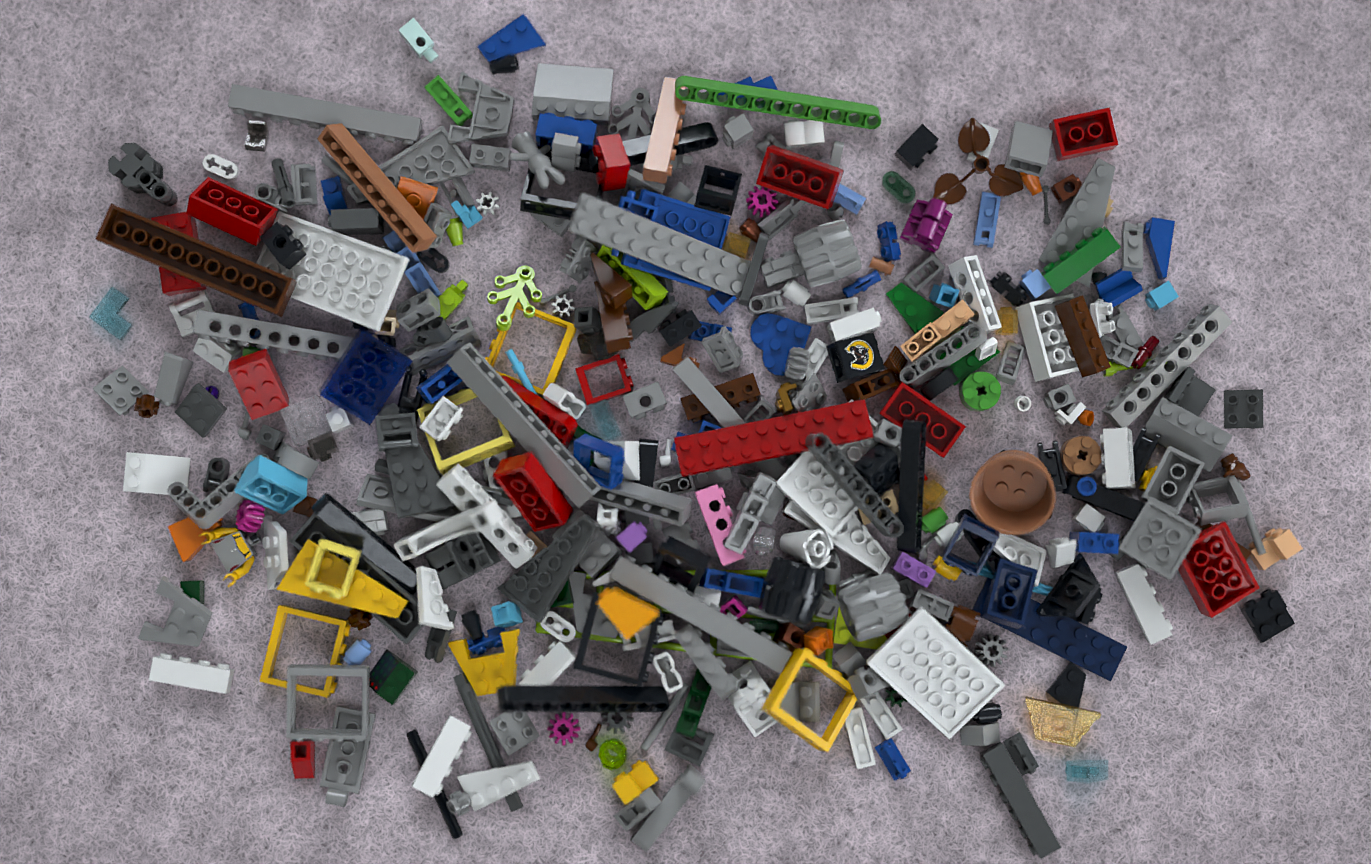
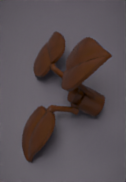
M971 118L960 130L958 146L964 153L973 151L976 159L972 163V170L960 181L953 173L941 175L935 183L933 198L939 199L947 205L960 202L967 192L965 186L961 183L974 172L982 174L987 171L992 176L989 180V188L995 195L1000 197L1023 190L1024 186L1019 174L1015 170L1004 168L1005 164L997 165L994 173L991 172L988 158L976 152H982L988 147L990 143L989 133L975 118Z

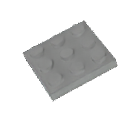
M1149 498L1118 547V550L1166 579L1171 580L1202 529Z

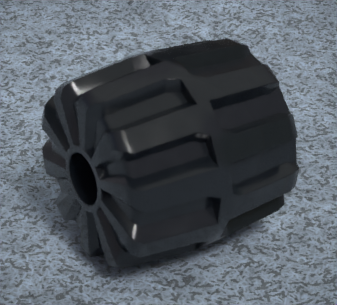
M779 556L774 557L763 582L759 609L762 612L782 619L809 625L821 598L825 572L821 569Z

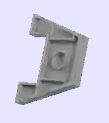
M461 72L458 91L475 93L477 96L471 126L463 127L450 124L447 142L453 144L508 136L515 101L514 97L494 87L491 88L483 84L482 81L475 80L469 77L468 74Z
M573 571L569 580L574 599L575 622L577 632L583 633L592 595L583 594L587 573ZM625 586V592L638 597L639 593ZM598 606L591 634L616 638L619 633L618 628L602 608Z
M163 575L155 593L174 600L168 620L164 628L145 621L138 639L199 647L213 612L195 598L188 597L182 592V588L178 585L175 587Z

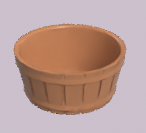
M1020 450L1003 451L988 459L976 472L969 491L970 504L977 518L983 524L1006 535H1022L1038 529L1039 526L1041 527L1051 516L1056 501L1054 483L1045 465L1034 455Z

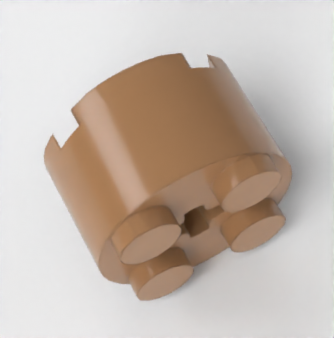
M1078 436L1068 439L1060 448L1063 469L1072 475L1090 474L1102 462L1100 446L1091 437ZM1079 453H1083L1081 459L1077 458Z

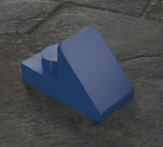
M340 176L321 180L324 193L323 200L329 215H331V210L348 209Z

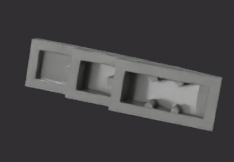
M761 472L758 473L724 543L725 547L742 554L760 522L759 518L769 502L768 498L775 488L777 480Z

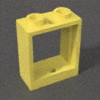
M320 539L305 585L311 586L310 590L321 593L322 590L329 592L328 596L340 599L341 596L346 597L362 551L326 539ZM326 549L352 558L342 589L316 581Z

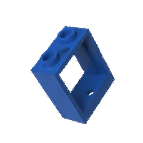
M584 434L574 441V458L600 486L612 490L621 484L624 477L622 474L625 461L624 448L588 434ZM591 450L611 458L610 473L590 466Z
M1070 532L1069 540H1076L1075 552L1118 554L1119 534Z

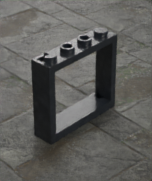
M550 149L545 155L552 162V149ZM580 154V166L576 167L575 170L593 173L587 156ZM528 168L520 198V211L571 220L577 203L531 195L536 174L532 173ZM599 184L596 198L603 200L604 191Z
M594 591L573 669L642 687L643 682L647 683L650 673L646 671L648 663L652 664L655 654L651 652L653 644L657 645L660 634L656 633L658 625L662 626L665 614H661L662 609H659V615L653 619L638 679L583 665L599 606L597 602L600 593Z

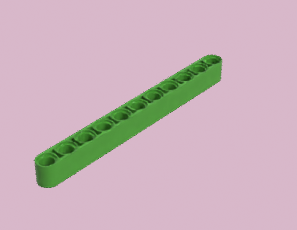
M680 76L675 81V94L677 98L684 101L865 129H876L881 124L878 107L870 104L691 76ZM682 86L688 87L687 89H680ZM702 89L707 90L706 92H699ZM721 92L726 93L725 95H718ZM739 95L745 96L743 98H737ZM758 98L763 99L762 101H756Z

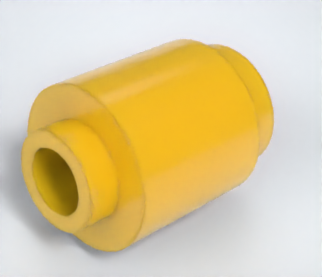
M939 555L932 564L935 566L934 570L948 580L955 581L962 572V569L956 566L951 567L945 564L942 556Z

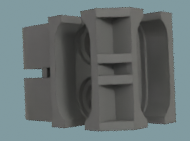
M124 143L120 149L127 155L121 161L113 155L108 160V171L113 176L121 179V183L134 193H148L165 206H173L177 202L178 197L176 192L162 180L163 166L137 143Z
M481 531L461 535L459 538L425 555L430 568L436 570L443 566L445 568L437 573L442 590L501 561L494 545Z

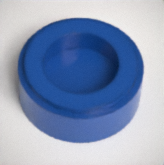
M1083 477L1077 483L1078 493L1085 497L1093 495L1097 489V484L1091 477Z

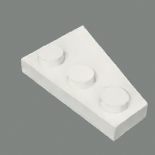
M424 566L416 568L419 624L445 630L453 629V622H449L446 613L449 611L447 604L444 605L441 597L443 590L436 569Z

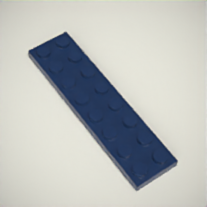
M987 577L972 610L982 613L985 598L992 581L991 578ZM1030 599L1025 624L1021 628L1015 629L990 621L1110 682L1127 649V646L1069 617L1039 616L1035 611L1041 603Z

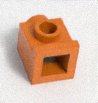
M815 626L804 634V648L810 649L816 656L826 649L834 647L833 630Z

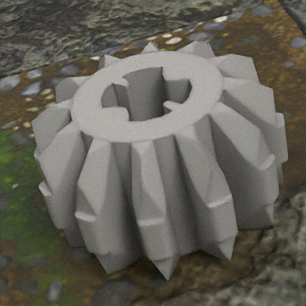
M800 347L790 349L785 365L786 377L792 380H802L805 377L810 358L808 350Z
M988 634V640L981 636L983 644L976 642V645L981 647V649L975 650V653H981L977 658L980 661L984 659L983 664L985 666L990 662L991 667H995V660L1001 665L1002 660L1000 657L1007 658L1003 651H1008V647H1002L1006 641H999V635H996L993 639L992 634ZM992 645H994L993 649L996 650L995 654L991 653L990 656L988 648H992Z

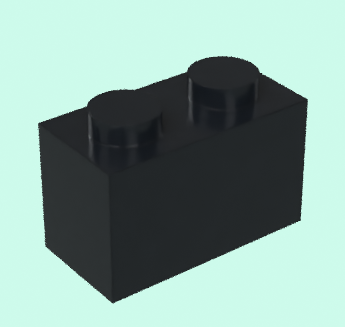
M921 124L894 155L910 170L914 166L918 168L925 161L923 157L927 153L931 155L937 149L936 143L939 139L926 126Z

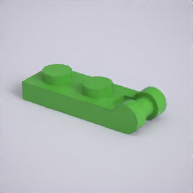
M439 75L424 87L457 126H463L468 118H472L473 113ZM461 109L463 113L458 117L455 113Z

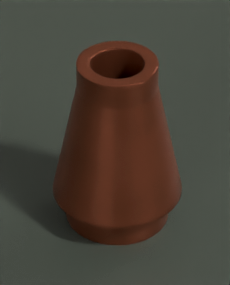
M749 217L739 227L742 231L741 234L756 243L758 242L762 230L754 219L752 220Z

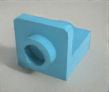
M457 200L451 204L467 229L483 219L474 205L467 208L465 204L461 206Z

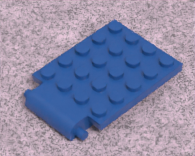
M641 189L638 201L634 200L636 192L628 190L627 197H620L619 208L722 250L730 216L697 208L692 204L645 189ZM612 249L611 255L618 257L620 251ZM623 253L620 265L706 291L711 289L708 286Z

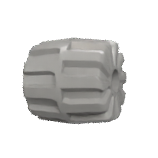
M844 219L816 226L793 238L795 251L804 271L805 279L810 287L838 281L862 268L853 235Z
M891 573L863 579L842 589L838 593V601L841 604L840 610L845 624L853 638L858 642L882 636L902 626L909 619V608L904 603L906 600L903 593H900V585Z

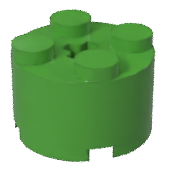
M975 372L967 376L959 387V397L962 404L972 411H984L993 407L1001 395V385L998 380L987 372ZM982 388L983 394L978 396L976 389Z

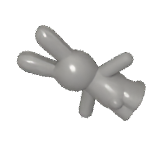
M530 132L517 134L512 141V148L519 153H511L509 159L512 161H528L529 169L532 173L536 174L538 184L542 189H547L549 185L546 173L557 184H564V175L551 165L550 159L545 155L550 151V145L546 144L538 150Z

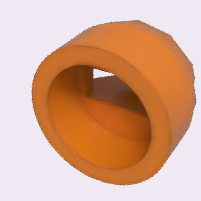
M1084 410L1077 417L1078 421L1082 425L1091 426L1094 422L1093 411Z

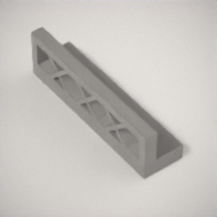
M469 316L449 325L452 336L445 342L433 343L428 347L417 345L414 342L399 349L404 364L411 366L413 369L412 376L418 374L421 369L426 370L451 358L469 342L473 346L481 343ZM468 324V328L460 330L461 327ZM413 350L415 351L414 354L410 356L406 355L407 353Z

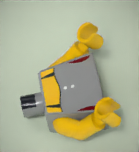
M221 527L199 534V537L202 535L207 537V541L201 544L211 543L228 572L223 581L226 578H230L232 583L227 587H231L236 580H239L250 571L255 561L254 555L257 554L253 546L262 542L257 532L247 536L245 532L239 531L234 527Z

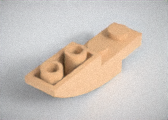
M962 299L936 321L930 322L900 347L913 362L961 329L960 327L973 318L975 314Z

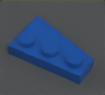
M522 14L477 47L488 63L509 54L515 55L530 51L534 48L546 46V44L527 17Z

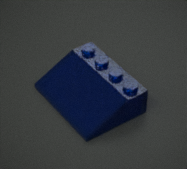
M361 326L319 389L320 396L371 425L375 416H377L413 360L373 332Z

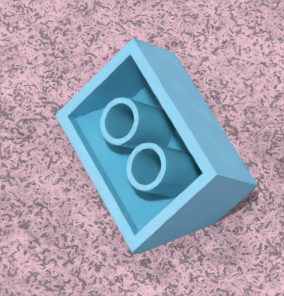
M259 455L247 465L234 492L283 515L307 497L308 478Z

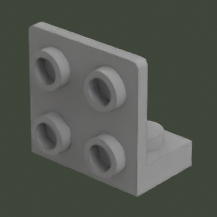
M792 682L778 707L797 721L819 722V682Z

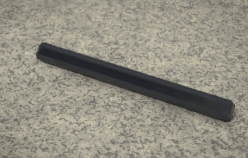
M412 730L406 736L420 767H422L428 755L417 730ZM442 788L439 795L435 794L434 798L452 838L457 839L463 835V832L455 815L447 807L448 799Z

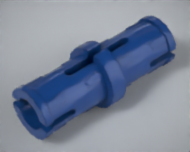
M874 270L863 278H857L854 283L842 288V291L846 298H850L861 291H867L868 287L881 281V277Z

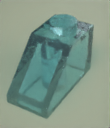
M1108 760L1066 761L1067 781L1091 783L1108 779Z

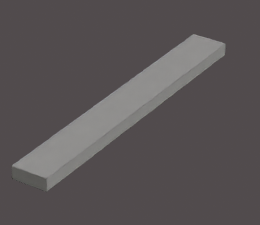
M688 356L672 368L724 428L745 424L744 420ZM777 458L754 462L764 474L773 476L775 480H778L786 472L785 467Z

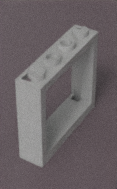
M290 664L287 667L286 738H292V740L303 741L306 738L312 739L314 742H321L324 739H332L333 742H342L344 739H351L352 742L367 739L369 735L370 665ZM297 675L362 676V729L296 728Z

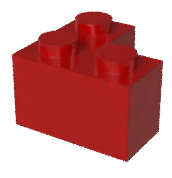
M620 134L597 136L596 145H593L594 156L598 157L599 172L596 173L597 183L601 185L603 191L624 189L630 162Z

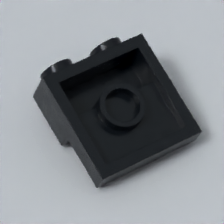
M1271 589L1263 591L1260 593V598L1248 600L1243 604L1245 607L1240 609L1260 643H1264L1295 624L1286 609L1287 605L1277 590L1271 591Z

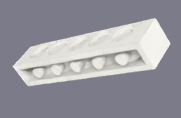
M459 463L445 473L436 484L462 512L494 500ZM499 507L504 517L493 527L482 530L481 533L517 569L533 557L538 547L509 518L508 514Z

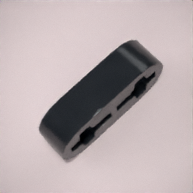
M429 248L428 252L432 255L431 259L426 255L421 257L423 254L421 251L416 252L419 259L434 271L445 273L449 269V260L435 248ZM436 258L439 261L445 260V267L437 269L438 265L434 262V259Z

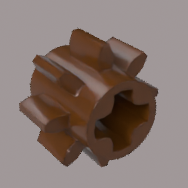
M144 394L141 398H136L134 411H139V416L143 418H150L153 414L157 415L160 403L155 401L154 396Z
M356 608L349 611L351 615L347 619L351 627L358 628V631L371 626L369 621L373 616L369 611Z

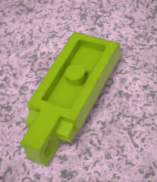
M463 279L456 286L452 284L438 298L440 300L441 315L438 317H443L446 320L466 296L463 292L468 287V284Z

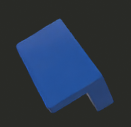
M1122 268L1095 283L1099 299L1112 303V307L1143 291L1142 285L1133 278L1132 272L1123 271Z

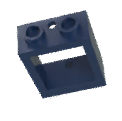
M964 514L942 553V560L948 566H956L962 569L961 571L968 576L974 575L977 577L999 539V531ZM963 528L989 540L976 564L951 553Z

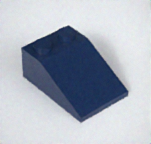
M1000 558L986 595L980 618L1015 629L1024 626L1038 570Z

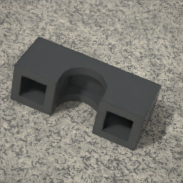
M627 510L621 511L622 523L626 522V528L633 522L636 524L640 522L642 525L650 524L648 516ZM640 543L631 552L625 550L627 555L636 559L635 564L651 563L654 559L652 543Z

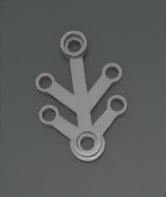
M635 89L631 94L630 100L622 105H615L612 108V115L615 118H620L623 112L634 107L633 114L617 124H610L608 126L609 135L619 134V131L629 125L627 140L636 138L638 127L644 136L651 135L652 132L641 117V110L643 108L649 116L650 124H654L651 119L656 116V113L648 103L650 95L646 89ZM642 94L644 98L638 100L637 95ZM620 109L621 113L615 114L614 110ZM612 127L617 128L615 133L610 132Z

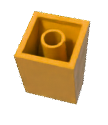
M608 586L598 596L597 604L627 640L659 615L660 610L657 607L615 586L612 589Z

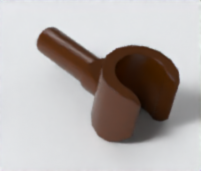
M597 724L593 734L585 744L586 748L591 752L598 746V743L594 740L602 727L600 724Z

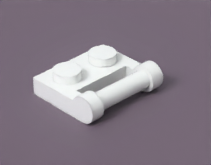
M202 291L199 293L200 295L179 304L169 305L182 337L193 334L197 310L183 316L180 315V311L203 302L205 307L198 310L215 312L206 291Z

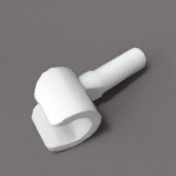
M667 439L666 455L660 456L661 467L671 464L670 449L672 440Z

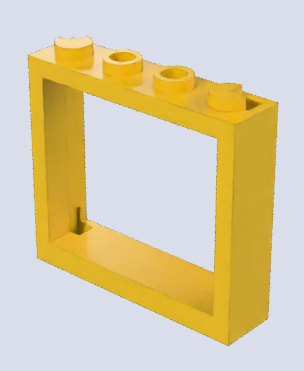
M519 302L516 303L515 308L510 316L512 320L514 318L516 310H520L523 312V308ZM535 309V317L567 329L543 389L532 385L536 393L543 396L549 384L556 382L577 329L570 322ZM526 310V312L532 313V310ZM497 328L498 336L490 344L489 349L492 351L489 357H485V360L492 367L495 365L508 330L501 331ZM496 371L500 376L505 375L523 386L521 380Z
M283 604L278 605L259 682L287 688L286 680L273 678L272 675L288 613L339 625L330 665H342L339 662L341 655L344 656L347 645L344 644L345 638L349 637L351 632L349 620ZM327 676L324 690L296 683V690L329 698L331 694L335 693L337 688L336 676Z
M795 648L761 710L818 751L829 752L857 698L848 679L845 680L841 677V672L829 668L828 663L823 659H817L813 656L814 653L810 649ZM804 660L847 691L822 737H819L778 707Z

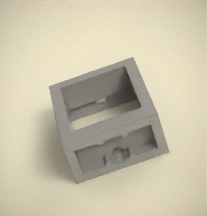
M1235 475L1196 482L1186 499L1188 504L1191 503L1193 515L1195 518H1198L1200 525L1247 516L1249 503ZM1227 492L1232 505L1204 510L1199 499L1200 497Z

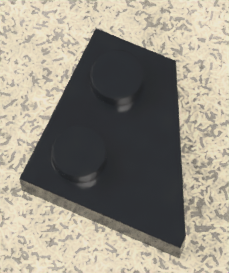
M1070 662L1046 692L1076 716L1080 706L1086 674Z

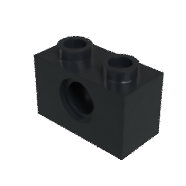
M276 222L260 238L280 265L290 270L307 254L302 249L304 245L301 241L293 237V230L286 224L283 226Z

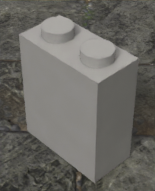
M1015 121L1009 138L1004 168L1042 177L1048 163L1053 130Z

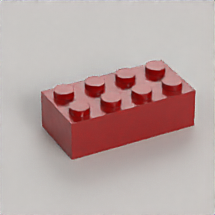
M771 145L766 149L756 184L829 209L833 206L844 170Z
M207 177L189 195L186 214L257 246L262 240L260 237L272 227L277 215V208Z
M186 212L151 217V220L199 240L196 218L186 214ZM159 267L163 294L172 296L207 290L206 286Z
M900 382L879 412L883 417L901 428L905 419L925 421L927 425L926 446L942 458L946 456L966 428L964 424L903 382Z
M532 452L500 461L493 473V477L534 532L566 524L573 508Z

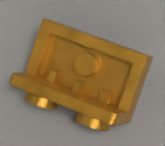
M790 382L780 385L776 392L777 399L775 405L778 413L782 412L783 416L791 414L793 410L788 397V391L796 390L797 388L796 383L791 385Z

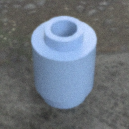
M357 639L345 652L344 661L349 665H361L372 652L370 649L371 644L365 639Z

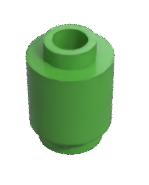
M941 507L933 508L922 517V530L926 534L928 532L933 534L946 524V520L949 517Z

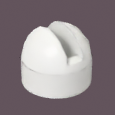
M1018 396L1014 401V406L1017 410L1025 412L1030 409L1031 400L1026 396ZM1020 401L1025 404L1024 407L1019 404Z

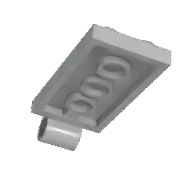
M337 706L332 729H362V710ZM369 712V735L367 739L352 742L351 739H344L342 742L329 740L320 787H329L325 798L326 804L345 807L349 792L359 794L376 713ZM342 764H347V771L341 769Z

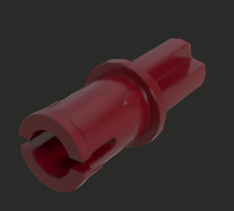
M1151 336L1143 346L1138 348L1139 352L1131 364L1133 368L1136 369L1137 367V369H1140L1143 363L1151 358L1153 350L1159 344V339Z

